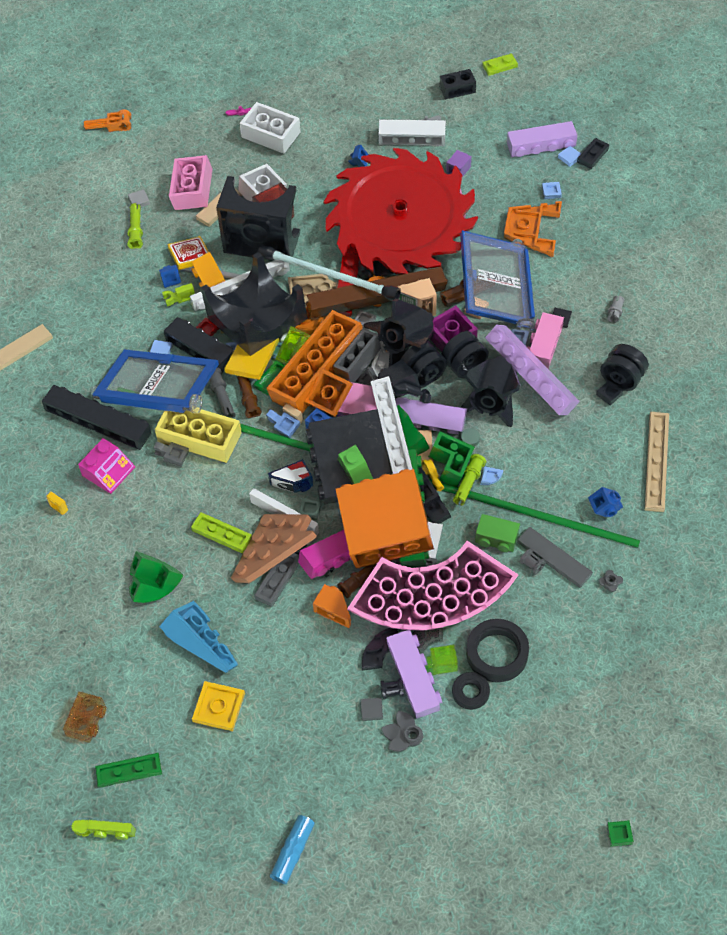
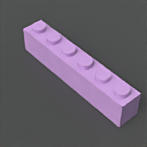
M496 325L485 337L559 415H568L580 402L506 325Z

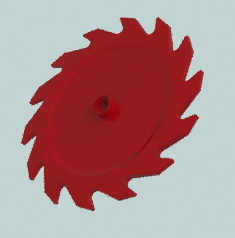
M393 148L394 153L398 156L396 159L378 154L361 156V160L369 163L370 166L347 168L336 175L337 179L349 180V182L329 191L323 201L324 204L338 203L326 217L325 230L328 232L334 226H339L337 247L341 254L345 256L348 248L354 247L361 265L372 272L374 271L373 261L375 260L380 261L391 272L401 275L408 274L403 266L405 263L425 269L440 267L442 263L433 259L432 256L454 254L460 251L461 242H456L453 239L459 237L462 230L467 232L472 230L478 220V216L468 219L464 218V215L475 202V189L470 190L465 195L461 194L460 189L463 175L458 167L454 166L452 173L446 174L439 158L429 151H426L427 161L425 162L419 160L408 150Z

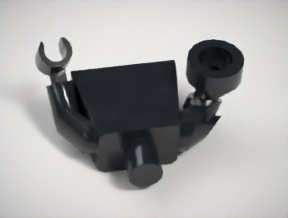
M403 360L380 370L378 379L389 376L395 399L410 394L415 397L420 396L419 400L422 403H430V392L427 389H422L421 391L416 373Z

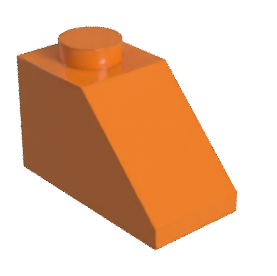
M324 584L313 602L314 612L350 628L351 617L347 610L343 593L335 586L330 587Z

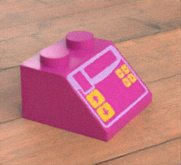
M104 438L78 464L83 477L110 494L135 468V465L117 446Z

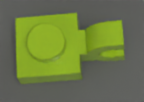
M192 283L175 288L174 293L172 291L162 292L163 298L166 299L167 307L176 302L180 304L189 301L190 296L195 294Z

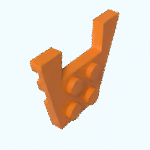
M557 201L551 205L541 203L540 206L531 207V205L509 207L504 238L554 257L556 240L538 238L542 216L560 218L562 201Z

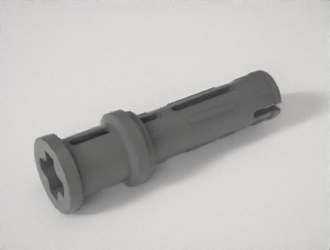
M216 368L210 378V389L216 394L223 415L229 417L228 415L230 414L231 418H235L236 414L226 392L227 384L222 379L221 369Z

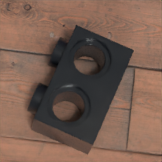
M471 69L440 75L439 87L445 100L476 93V80Z

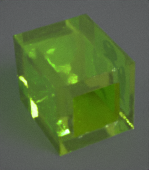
M454 645L430 648V654L426 656L428 669L432 668L433 675L458 671V660Z

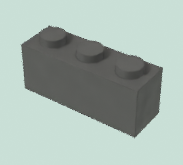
M363 328L333 365L335 375L355 383L381 350L378 334Z

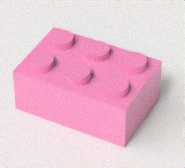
M207 155L174 159L169 198L175 210L208 206L213 169Z

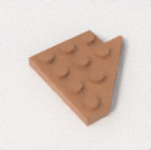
M264 514L231 579L237 583H251L315 539L317 535L313 531H306L312 520L309 515Z

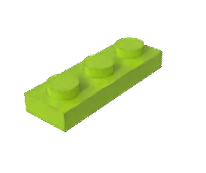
M200 512L191 526L193 532L242 554L252 538V534Z

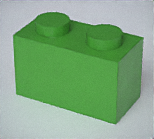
M482 514L476 531L475 542L482 547L491 546L501 552H513L519 535L520 523Z

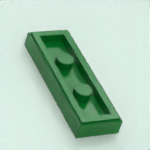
M159 752L95 766L98 788L162 774Z

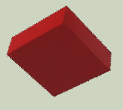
M206 317L196 327L201 328L211 337L219 330Z

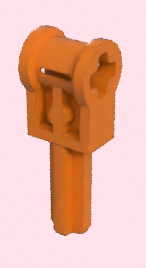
M128 110L107 113V118L84 121V128L87 130L108 127L109 132L129 131L131 129L130 120L132 115Z

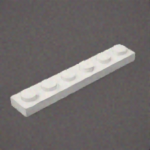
M274 260L265 264L272 278L279 275L283 276L290 271L289 263ZM250 271L210 287L211 291L216 295H225L233 292L243 284ZM201 292L190 296L194 311L205 309Z
M388 376L371 381L393 474L399 473V471L404 469L412 470L390 378Z

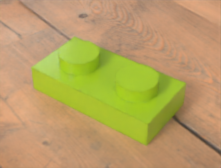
M511 53L484 61L482 66L488 76L517 68L518 62Z

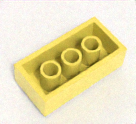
M192 406L185 408L184 413L164 411L155 428L158 442L170 445L173 442L189 448V452L225 463L228 462L242 433L239 420Z

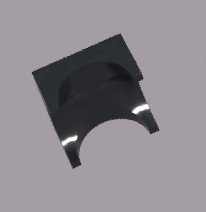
M227 176L216 206L223 253L253 258V255L258 252L259 247L265 244L273 247L276 251L281 252V254L293 257L300 235V229H291L292 210L297 191L296 186L289 185L285 193L274 200L253 202L241 197L234 188L235 178Z
M259 252L253 255V264L248 277L233 292L225 295L213 294L207 284L200 288L208 319L250 356L308 319L303 288L297 284L292 287L291 295L285 292L272 278L265 265L263 255Z

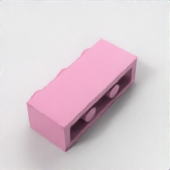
M543 312L541 319L537 318L535 324L536 333L533 332L531 335L530 343L532 345L527 348L549 369L563 328L564 317Z

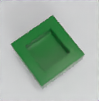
M630 820L607 823L610 847L633 845Z

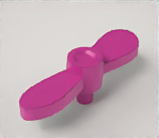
M239 106L238 110H227L226 115H247L251 108L243 109L242 106Z

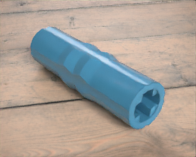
M298 815L270 874L273 880L285 885L288 883L315 825L314 821L308 817Z

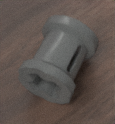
M528 549L519 561L521 564H525L532 569V573L535 575L546 564V560L537 557L531 549Z

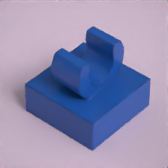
M357 145L354 152L350 154L352 159L348 162L352 166L365 167L367 162L361 160V156L369 154L362 145Z
M176 265L164 266L163 269L159 270L164 288L181 283Z

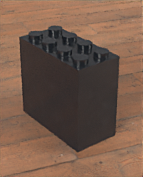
M378 409L309 423L305 436L307 445L311 444L312 447L309 452L311 463H315L314 478L315 482L319 481L320 484L317 489L319 500H323L324 505L338 502L337 488L344 484L353 485L338 461V454L354 445L357 446L365 459L373 479L379 478L384 474L392 475Z

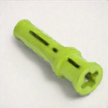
M137 203L130 205V228L127 231L129 236L127 245L131 249L143 246V241L141 240L143 230L140 228L141 206L137 205Z
M471 455L470 463L464 472V478L453 497L455 504L459 505L460 503V506L465 504L474 481L480 477V471L486 465V459L482 455Z

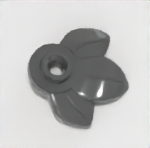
M402 711L397 712V723L382 727L384 736L391 740L389 749L395 752L404 751L409 746H417L423 740V731L418 726H415L414 718ZM411 733H414L417 737L415 739H410L409 735Z

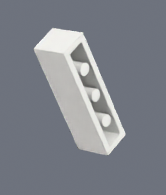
M379 120V145L445 146L446 121Z

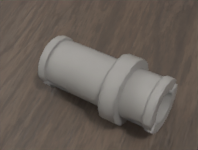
M618 295L613 297L612 305L608 309L607 319L610 322H613V319H615L614 323L618 322L622 316V306L624 303L622 296H619L617 301Z

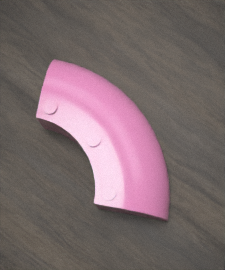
M468 541L452 557L442 563L427 567L409 568L390 562L382 557L347 610L365 620L394 629L430 630L443 628L462 622L485 610L504 594L518 577V574Z

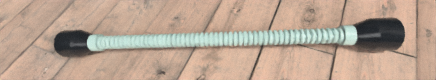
M262 244L258 250L263 255V259L284 261L369 290L371 289L391 301L399 299L401 295V288L376 285L281 254V252L276 251L269 245Z

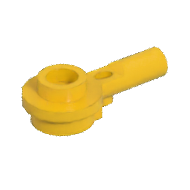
M431 459L423 460L422 469L432 479L438 492L442 491L444 486L438 478L439 475Z

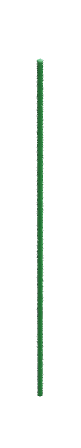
M118 389V391L120 392L134 393L124 389ZM240 424L241 432L309 452L310 448H312L311 444L307 445V443ZM442 483L444 486L442 491L456 494L459 487ZM470 491L467 496L469 499L633 547H639L640 540L473 491Z

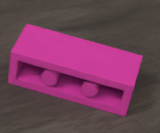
M342 530L300 550L298 563L310 579L323 576L331 567L336 569L352 560L349 554L345 531Z

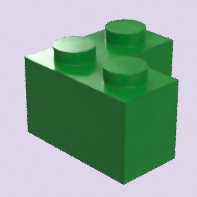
M441 431L428 457L445 464L439 480L457 487L475 447Z

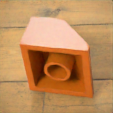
M322 369L305 402L315 409H320L327 415L336 417L353 383Z

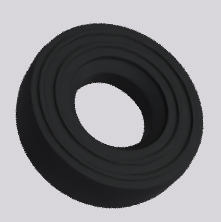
M466 672L459 675L454 681L452 695L459 706L474 710L482 707L488 701L490 686L481 674ZM468 684H474L478 687L479 694L476 697L469 698L464 695L463 688Z

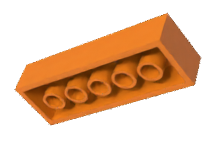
M332 310L267 387L272 402L282 407L287 403L303 413L309 406L305 399L319 373L324 369L335 374L333 365L363 329L362 324Z

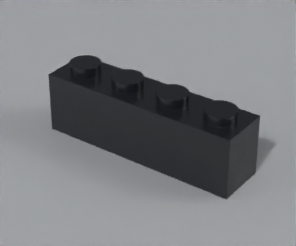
M179 317L164 330L167 342H172V345L192 357L218 360L219 365L217 368H220L222 373L225 371V367L234 352L231 346L224 345L216 337L209 336L201 328H196L189 321L182 320Z

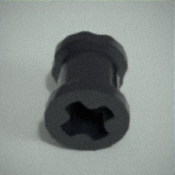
M401 678L391 682L380 681L383 700L389 696H404Z

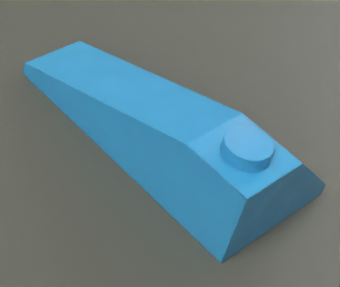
M195 601L173 610L159 626L168 638L225 673L238 665L228 647L224 644H219L217 641L219 633L217 630L212 631L207 623L211 620Z

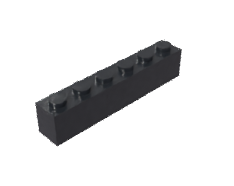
M53 385L42 400L45 411L138 450H141L152 434L150 425L145 420L136 419L128 413H122L111 406L102 405L97 400L85 398L82 394L73 393L65 387Z

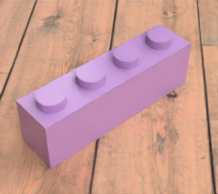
M572 121L507 132V145L511 157L568 148L569 146L574 147L577 142V133Z
M402 397L395 399L396 405H400L409 415L414 427L421 428L422 425L429 426V430L440 431V428L448 429L447 433L458 434L459 431L462 432L464 430L466 408L431 402L426 404L419 400Z
M406 630L387 637L388 648L416 719L440 711L442 699L439 692H435L432 684H435L431 672L427 673L425 669L427 661L424 654H419L417 647L420 644L416 634L412 635L410 630Z

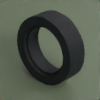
M489 619L481 622L471 631L467 640V661L470 668L485 677L487 681L506 682L512 680L524 670L527 664L529 642L523 630L513 622L504 619ZM502 635L514 642L518 655L507 666H490L478 654L477 647L479 643L488 636Z

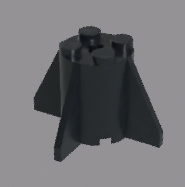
M395 299L392 301L391 317L382 321L367 322L363 324V327L378 333L379 341H383L385 345L383 348L389 352L390 367L400 361L405 352L412 346L419 348L426 346L428 340L433 336L434 317L432 313L427 312L423 308Z
M498 356L466 371L464 378L470 383L473 390L460 408H466L467 412L475 409L481 414L486 412L490 413L489 416L498 415L508 427H512V393L520 389L517 371L504 357Z

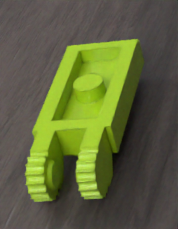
M78 819L71 825L72 831L79 836L82 835V837H87L94 833L93 836L98 838H106L107 834L115 835L116 839L128 840V836L135 837L136 832L135 827L131 823Z

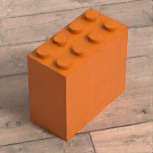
M404 469L392 475L384 474L372 480L364 479L360 483L353 485L344 484L336 489L349 554L356 569L377 564L382 557L389 561L434 549L414 469Z

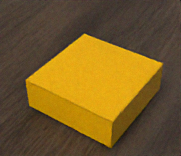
M53 492L46 496L50 507L63 515L68 511L66 502Z

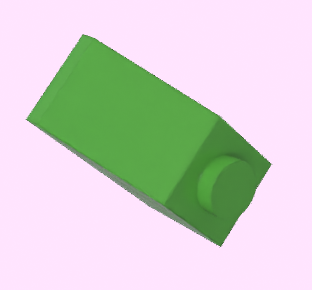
M356 445L338 454V461L352 484L360 483L364 479H373L367 463Z

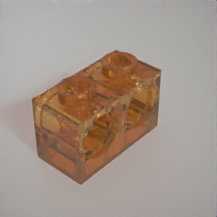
M78 692L63 727L66 737L88 743L91 742L92 737H96L99 730L98 722L100 718L105 716L107 709L102 697ZM95 706L91 711H86L88 707ZM87 725L85 729L78 730L80 726Z

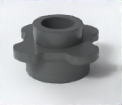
M607 570L606 575L599 579V584L610 592H615L618 585L623 583V578L615 575L612 570Z

